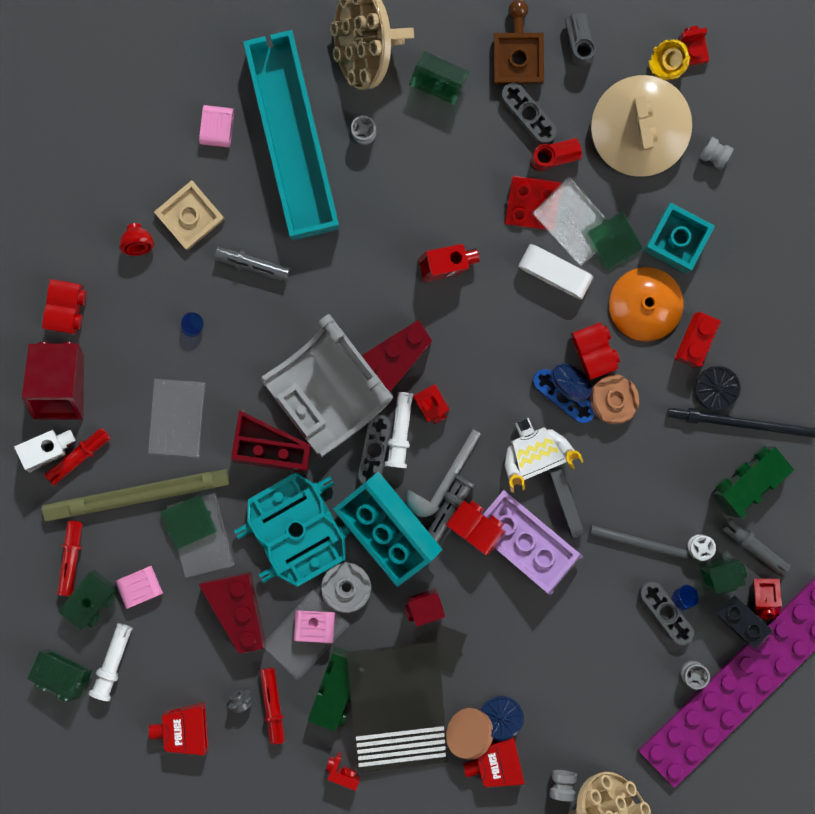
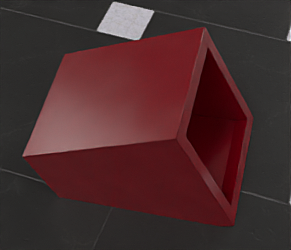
M38 342L37 344L28 345L22 399L33 420H83L84 355L79 344L73 342H63L62 344Z

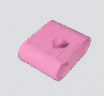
M203 106L199 144L230 148L234 108Z
M152 566L115 581L126 609L163 594Z
M295 610L294 641L333 643L335 612Z

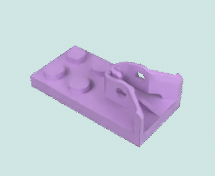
M504 490L483 514L487 518L493 515L504 523L502 529L506 533L495 549L550 595L576 561L583 557Z

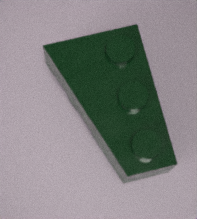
M763 446L754 453L755 458L750 463H742L734 470L736 473L730 479L726 477L715 485L716 490L712 494L731 517L740 519L747 515L745 510L753 503L759 504L763 500L762 496L770 489H775L794 471L793 467L775 446H769L768 448Z
M334 646L308 722L335 732L338 725H344L348 714L347 711H344L347 701L352 703L357 689L353 687L356 678H361L365 664L361 663L363 656Z

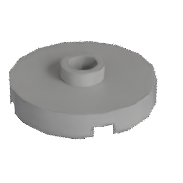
M344 562L337 564L327 571L322 580L321 590L323 599L329 607L337 612L349 613L357 611L366 604L370 597V578L363 568L354 563ZM344 583H349L351 585V590L345 592L342 589V585Z

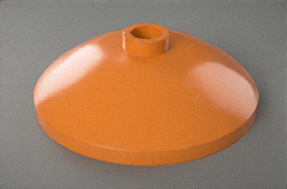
M652 267L636 268L625 273L614 284L609 296V313L613 323L621 333L637 341L648 342L665 337L675 329L683 313V295L676 281L666 272ZM646 298H650L653 301L652 307L645 305Z

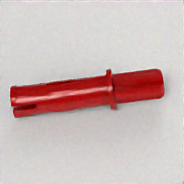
M100 428L85 441L81 440L77 448L44 473L45 478L48 481L51 480L50 483L55 486L89 456L93 457L94 452L110 440L107 431Z
M68 521L65 543L61 546L63 547V557L57 594L61 596H73L79 549H82V546H80L82 523L79 521Z
M275 668L261 669L259 671L266 711L264 721H267L270 743L281 744L285 741L282 723L284 715H281Z

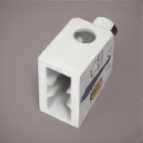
M52 430L14 446L24 469L32 472L66 455L64 449L77 442L71 430L59 435ZM53 443V450L45 452V446Z

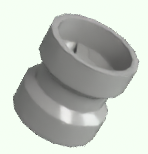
M361 115L353 120L351 132L356 143L368 145L374 141L376 125L372 118Z
M711 137L699 159L705 162L710 161L714 163V167L722 170L734 148L729 145L723 146L719 143L718 139Z
M688 661L681 667L680 676L691 688L702 689L709 683L710 673L699 662Z
M553 770L552 780L555 783L550 788V797L560 801H574L575 791L573 787L577 782V774L566 770Z

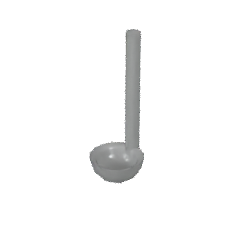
M474 429L472 430L430 502L407 489L405 496L406 505L414 515L428 517L439 509L445 497L444 495L453 484L456 475L463 467L481 433Z

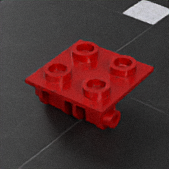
M512 176L505 224L554 231L562 182Z

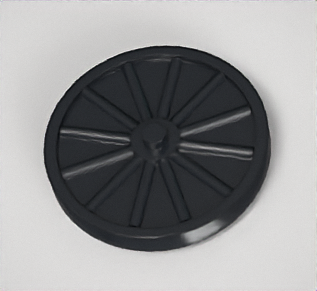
M714 366L704 370L698 376L695 383V393L698 401L704 407L713 411H722L732 407L740 396L741 386L738 377L732 370L723 366Z

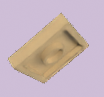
M192 180L154 211L187 251L225 220Z

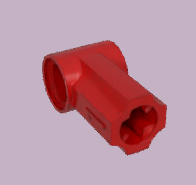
M577 138L550 145L542 144L532 154L531 165L535 170L542 172L551 167L582 160L580 142ZM537 154H546L549 157V162H540Z

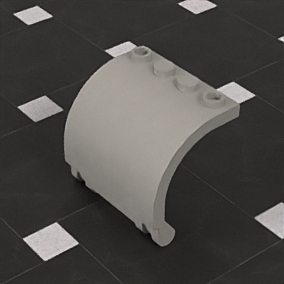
M330 314L318 322L321 328L307 344L260 379L320 459L363 428L393 399L392 394L383 385L382 381L373 372Z

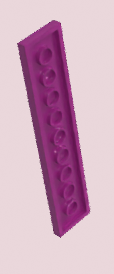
M815 577L781 609L779 615L767 623L773 630V634L756 652L746 643L709 680L706 687L699 689L638 749L674 788L815 651Z

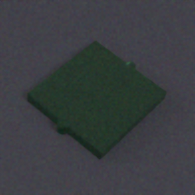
M623 211L608 220L603 219L600 225L587 232L607 270L622 261L626 262L628 257L643 249Z
M201 494L160 512L167 526L166 532L170 533L176 549H180L217 532L210 516L212 512L207 509Z

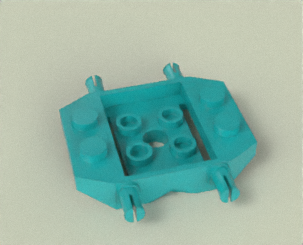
M295 472L248 499L247 522L245 525L234 530V532L237 534L245 530L237 535L238 539L254 532L264 548L272 565L269 569L259 573L260 578L268 573L270 574L261 579L263 583L275 576H279L298 587L346 559L345 538L352 532L347 525L338 526L321 496L324 490L335 485L333 481L324 485L332 480L330 476L318 483H313ZM304 496L307 497V499L303 502L297 504L296 506L290 508L289 510L283 512L282 514L276 516L268 522H263L265 518L271 516L272 514L278 512L279 510L285 508L286 506L292 504ZM292 523L302 525L303 533L301 536L294 537L290 534L289 527ZM328 536L330 537V539L326 542L320 544L319 546L313 548L312 550L306 552L305 554L299 556L291 562L286 563L287 559L293 557L294 555L300 553L301 551L307 549L308 547L314 545L322 539Z

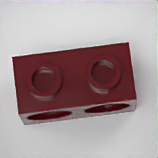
M436 588L408 597L405 611L409 622L414 621L416 627L445 617Z

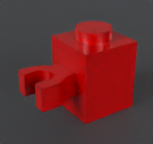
M436 384L413 396L427 423L432 420L436 424L447 418L445 413L449 411V408Z

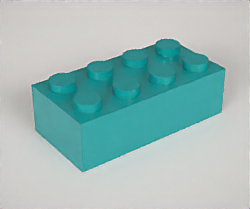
M379 471L333 508L397 587L429 564L443 550Z

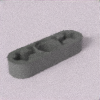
M517 83L507 84L503 88L501 95L504 105L537 143L541 145L552 143L557 133L552 121L521 85ZM509 90L511 92H518L517 99L520 103L524 99L527 101L518 110L515 109L518 106L517 101L513 98L510 100L507 98ZM523 109H534L536 117L530 121L525 120L522 116ZM539 118L543 120L539 125L544 130L547 128L551 130L549 133L550 138L546 136L541 138L539 136L541 130L537 125L534 129L531 127L538 122Z
M378 414L368 423L358 472L359 480L363 484L366 482V476H363V471H368L370 464H364L365 458L370 461H380L379 467L374 464L373 472L377 473L379 471L380 474L382 473L391 423L386 416ZM379 419H383V423L387 425V428L382 429L380 437L385 436L384 442L378 439H369L370 434H376V428L372 427L373 422H378ZM371 443L380 444L382 447L380 456L374 458L368 454L367 448Z
M561 466L548 470L571 538L584 535V530Z
M654 581L643 583L639 589V595L671 639L680 645L690 643L694 637V630L664 589ZM648 587L652 589L657 588L655 595L659 600H662L663 597L666 600L657 604L653 598H646L645 595L648 594L646 589ZM664 606H670L673 609V616L668 620L660 617V610ZM676 622L682 629L687 628L685 632L686 637L684 639L680 636L676 637L678 634L677 629L673 625L668 628V625Z

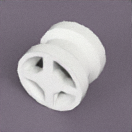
M702 534L695 535L689 539L687 550L693 558L701 561L708 560L715 554L716 545L708 536Z

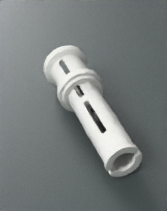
M397 393L392 439H389L387 444L390 448L388 461L385 462V466L407 469L405 458L406 450L410 446L409 441H407V433L413 398L412 393Z
M117 623L103 666L96 671L97 679L93 690H90L88 693L93 698L102 701H110L111 699L110 692L114 681L118 680V673L116 672L133 629L125 624L122 626L121 623Z

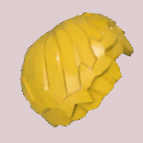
M673 39L663 41L658 47L655 46L653 49L654 53L651 55V60H649V67L653 75L664 80H673L680 77L689 66L690 56L686 45L679 40Z

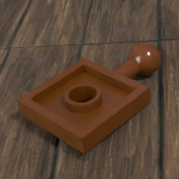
M514 0L508 9L510 16L514 19V33H494V85H507L509 83H517L519 85L544 84V33H523V18L528 13V6L523 0ZM515 53H522L526 61L521 65H517L512 61V56Z

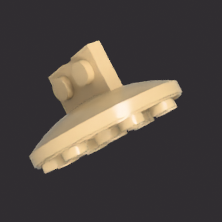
M339 0L335 19L330 25V31L332 36H334L335 44L333 58L339 63L349 85L360 90L377 87L387 72L391 47L404 45L405 39L414 38L413 28L390 29L388 15L382 0Z
M648 75L625 78L612 85L601 96L594 109L591 122L593 143L603 161L622 174L635 177L658 174L675 164L689 144L692 133L690 108L681 92L661 78Z
M601 772L589 777L583 783L577 798V808L570 811L569 814H651L649 805L643 801L633 782L627 781L622 776L613 772ZM637 795L641 803L635 804L631 797Z

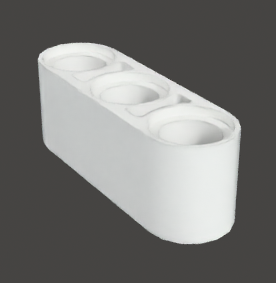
M529 244L518 265L523 271L580 300L583 299L594 278L588 272L533 244Z

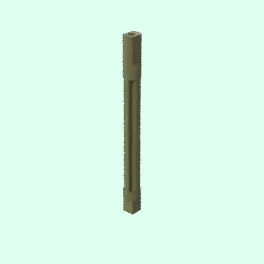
M227 469L210 471L42 505V513L45 522L214 489L215 487L229 485L230 479Z

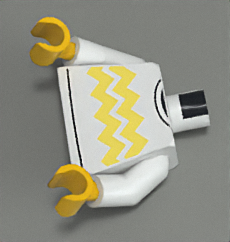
M529 418L515 423L520 438L511 441V445L507 448L504 466L509 479L510 491L514 493L513 486L515 484H520L522 489L525 490L524 480L561 465L566 460L569 467L575 469L572 461L579 459L583 463L581 454L573 449L566 438L553 429L546 430L545 427L534 431Z

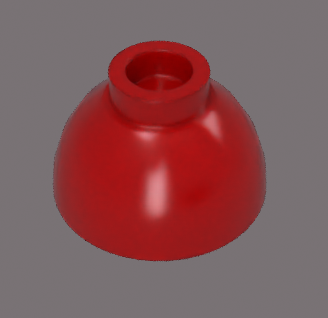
M139 223L129 224L126 227L127 230L120 238V251L130 256L146 254L155 246L151 234L143 229Z

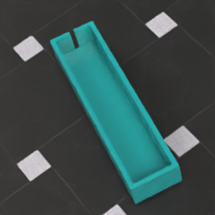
M289 30L270 35L273 47L270 48L265 36L243 41L289 236L293 241L339 230L340 226L293 31Z

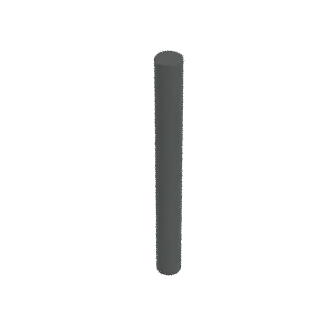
M593 525L589 532V535L683 560H687L689 551Z

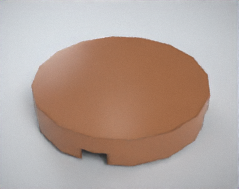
M608 375L599 379L592 387L590 395L591 408L601 421L608 424H621L630 420L635 415L634 413L639 406V393L635 385L621 375Z
M466 708L457 712L450 720L446 731V740L450 751L462 759L469 760L481 757L487 752L492 743V722L485 713L478 709Z

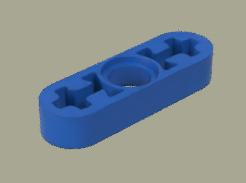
M542 369L535 373L533 376L534 387L571 418L579 423H587L593 419L595 414L588 400L576 403L581 408L588 407L587 413L589 416L579 418L577 416L579 411L575 407H572L571 411L567 409L568 406L573 404V400L570 399L567 403H560L557 400V388L554 389L551 396L548 393L551 390L549 386L544 385L541 387L539 385V375L545 376L547 374L550 376L548 381L554 386L551 379L552 371Z

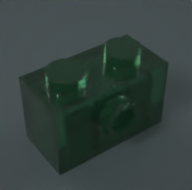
M424 51L415 66L409 85L455 105L463 91L470 71Z
M727 556L699 565L706 589L716 594L733 592L738 587L746 585L744 578H747V572L744 564L739 563V560Z
M96 570L88 573L58 612L80 630L88 626L92 628L101 617L98 615L103 607L108 608L116 599L114 593L118 588Z
M52 650L39 651L27 679L34 682V687L42 691L50 690L56 693L55 697L59 700L70 702L71 700L81 698L92 670Z

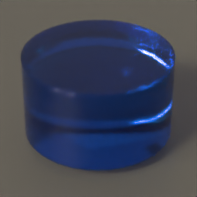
M190 312L183 316L181 330L185 335L195 337L202 332L204 322L199 314Z
M684 585L673 592V602L681 610H687L698 603V593L690 585Z

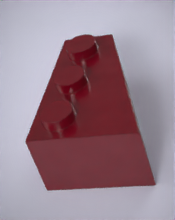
M417 320L361 356L391 393L430 346L432 339L420 320Z
M239 410L231 460L234 463L308 473L312 450L309 444Z
M252 572L201 582L199 584L200 588L238 654L264 649L267 644Z

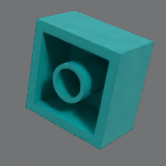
M670 202L665 207L642 251L687 274L692 271L715 225Z

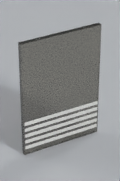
M439 641L346 652L358 773L448 763Z

